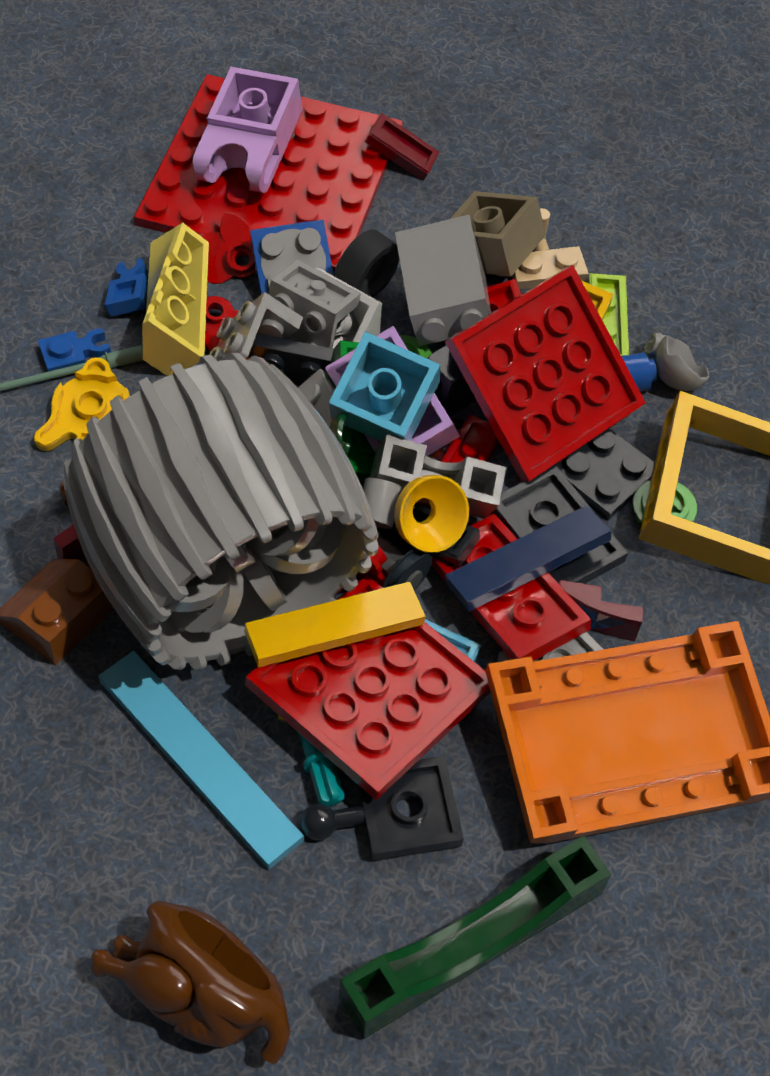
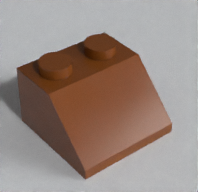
M52 559L0 608V623L56 666L114 608L105 596L90 567L79 559Z

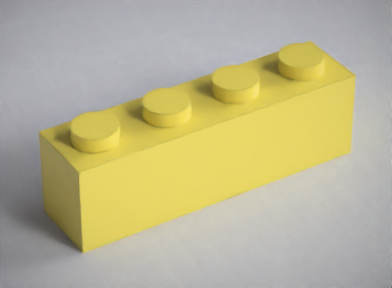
M181 223L150 243L146 315L142 323L143 360L167 376L171 375L170 366L180 363L184 369L190 368L199 363L200 357L204 356L209 242L184 223Z

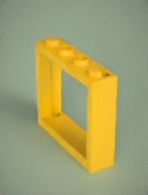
M680 391L665 415L639 540L741 576L770 584V549L671 514L689 427L770 456V422Z

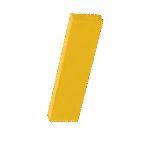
M406 582L245 623L244 632L259 668L424 625L426 616L411 583Z

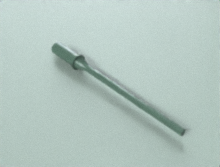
M143 345L110 353L106 351L99 358L106 360L109 363L110 369L143 361ZM85 363L0 383V391L74 374Z

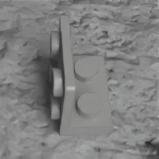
M298 259L271 279L269 289L270 296L303 317L299 330L287 339L333 348L337 323L359 306L361 296L360 292Z
M264 292L253 302L246 301L234 318L227 317L217 331V337L220 338L219 343L209 355H212L216 361L226 360L229 353H240L245 359L248 355L254 356V343L257 334L287 339L299 330L303 317Z

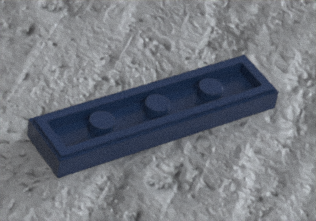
M586 505L446 574V585L466 610L470 612L611 541L612 531Z

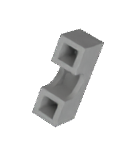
M386 435L375 451L370 478H378L396 483L402 487L401 491L409 482L424 475H441L451 478L465 492L468 499L469 515L482 519L488 517L500 504L506 471L504 466L471 457H466L458 463L440 462L425 455L427 445L391 435ZM426 498L418 500V502L430 504Z

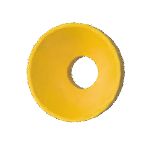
M424 475L409 482L401 491L395 505L394 517L400 536L414 548L425 552H440L454 545L464 533L469 519L468 499L459 484L451 478L441 475ZM426 498L431 507L430 515L423 522H417L413 517V506L418 500Z

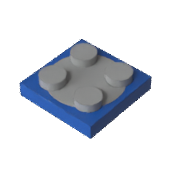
M324 219L250 230L249 234L260 295L264 292L269 294L271 279L297 259L313 268H320L333 275Z

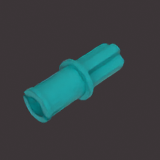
M297 732L300 736L306 758L303 767L311 775L318 802L329 807L341 803L345 795L336 765Z

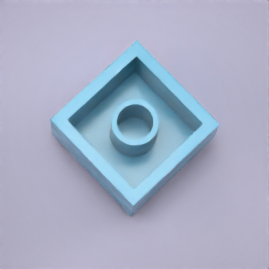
M364 332L329 401L331 419L333 420L337 415L345 413L347 417L344 425L381 442L386 435L411 441L440 382V364L368 332Z

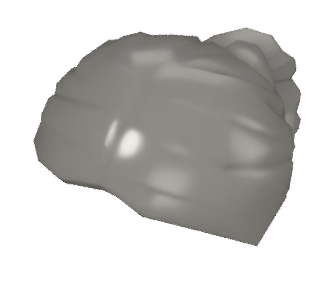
M653 333L648 339L643 352L646 353L648 359H654L657 373L666 385L680 391H694L703 387L709 379L708 368L706 365H696L687 344L661 333Z

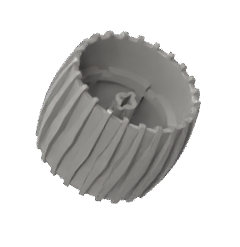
M229 353L226 360L216 361L212 355H205L200 357V365L187 369H184L180 363L170 366L171 375L159 379L152 384L148 377H145L138 381L142 388L124 401L117 395L110 401L112 410L101 420L97 417H92L87 422L88 434L83 440L75 439L70 448L72 459L64 462L65 480L63 484L69 511L82 550L97 582L121 620L147 652L159 664H169L176 670H182L186 663H189L194 670H203L207 666V661L216 660L221 666L231 663V655L241 651H245L249 657L253 656L244 632L245 623L337 600L336 595L343 589L348 592L354 590L358 585L356 574L369 571L372 566L370 556L376 555L378 551V532L370 506L360 481L341 444L322 416L296 385L275 365H269L263 358L258 356H252L249 360H246L240 353Z

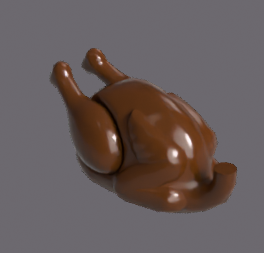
M161 900L155 901L146 911L149 918V927L141 942L134 941L126 935H118L113 942V956L106 949H96L93 951L91 972L96 977L107 975L123 982L140 1003L146 1006L152 1014L172 1026L174 1031L181 1036L203 1045L223 1048L240 1043L258 1027H263L268 1032V1040L261 1049V1056L264 1060L275 1064L285 1053L291 1031L283 990L276 976L236 935L209 914L189 906Z

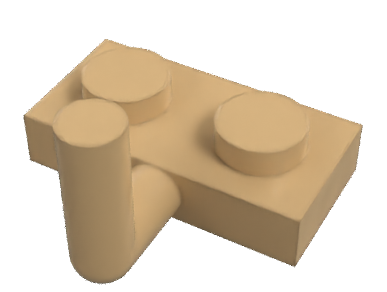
M541 208V216L545 233L547 234L550 212L547 209ZM545 235L534 248V252H531L514 272L512 278L516 279L519 289L535 287L571 265L574 266L583 282L587 281L589 273L579 246L549 250Z

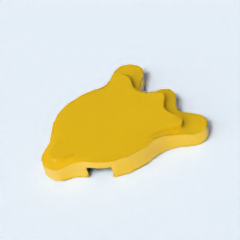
M91 358L80 370L75 372L76 377L68 381L63 386L61 382L59 383L51 401V416L34 434V442L38 449L51 451L68 439L83 440L88 434L86 424L92 417H97L101 420L112 410L110 401L117 395L123 401L130 397L128 389L124 388L117 381L116 375L111 371L106 360Z

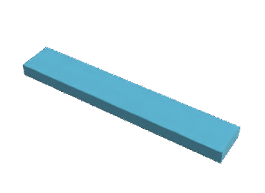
M134 650L98 675L99 681L268 870L304 842V835Z

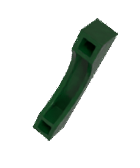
M583 835L546 857L509 888L464 918L416 943L383 954L340 979L339 998L365 1039L602 895L611 877V873Z

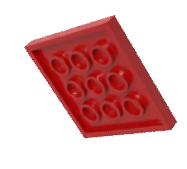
M573 265L562 269L445 341L521 482L531 481L646 404Z
M366 575L358 582L353 591H347L339 599L382 589L383 587ZM425 621L424 625L257 667L246 676L245 686L375 800L381 797L491 692L486 671Z

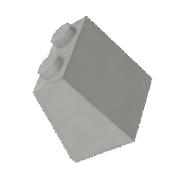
M470 215L395 232L409 316L418 346L448 340L456 333L463 331L491 314L486 277Z

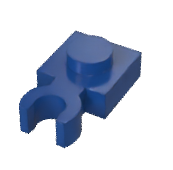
M138 258L136 265L129 270L124 262L119 263L116 271L120 279L109 282L105 307L110 316L124 313L131 314L146 309L148 269L142 258Z
M93 329L85 337L79 339L76 331H71L38 340L47 372L86 363L85 358H99L104 355V352H111L109 343L101 346L94 345L97 342L106 340L104 329Z

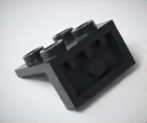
M257 334L254 343V356L263 358L269 365H275L298 388L319 369L328 373L325 367L334 362V349Z

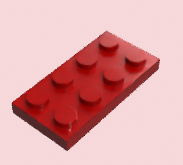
M495 514L470 525L480 530L481 539L460 567L517 540V538ZM432 557L431 566L446 583L445 575L458 568ZM548 572L470 611L511 660L532 657V661L591 630L590 617Z

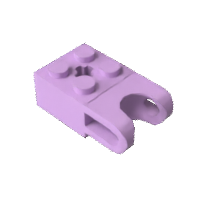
M230 67L207 117L208 125L193 157L196 179L214 183L223 171L230 168H242L246 171V176L250 183L249 190L266 193L302 112L298 79Z

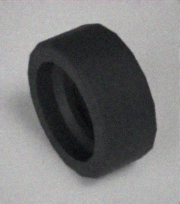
M369 229L361 233L346 248L337 263L333 276L374 298L387 286L397 270L400 261L397 244L378 230Z

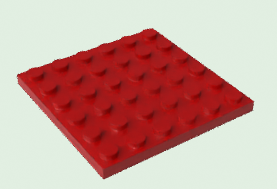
M207 74L134 216L135 225L167 233L181 223H184L197 234L220 232L221 219L225 212L240 217L247 223L250 230L324 219L334 275L337 263L343 252L362 231L390 161L389 158L364 142L380 115L301 97L302 112L266 193L249 190L250 183L246 176V171L242 168H230L223 171L214 183L200 181L195 176L193 157L208 125L207 117L225 80V78ZM390 118L403 127L402 120Z

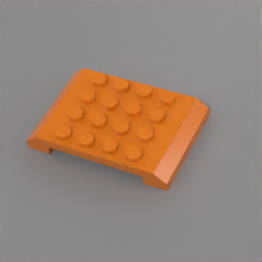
M739 621L700 627L690 635L533 662L532 657L490 663L485 669L530 843H552L582 837L583 835L588 836L760 802L770 798V716Z

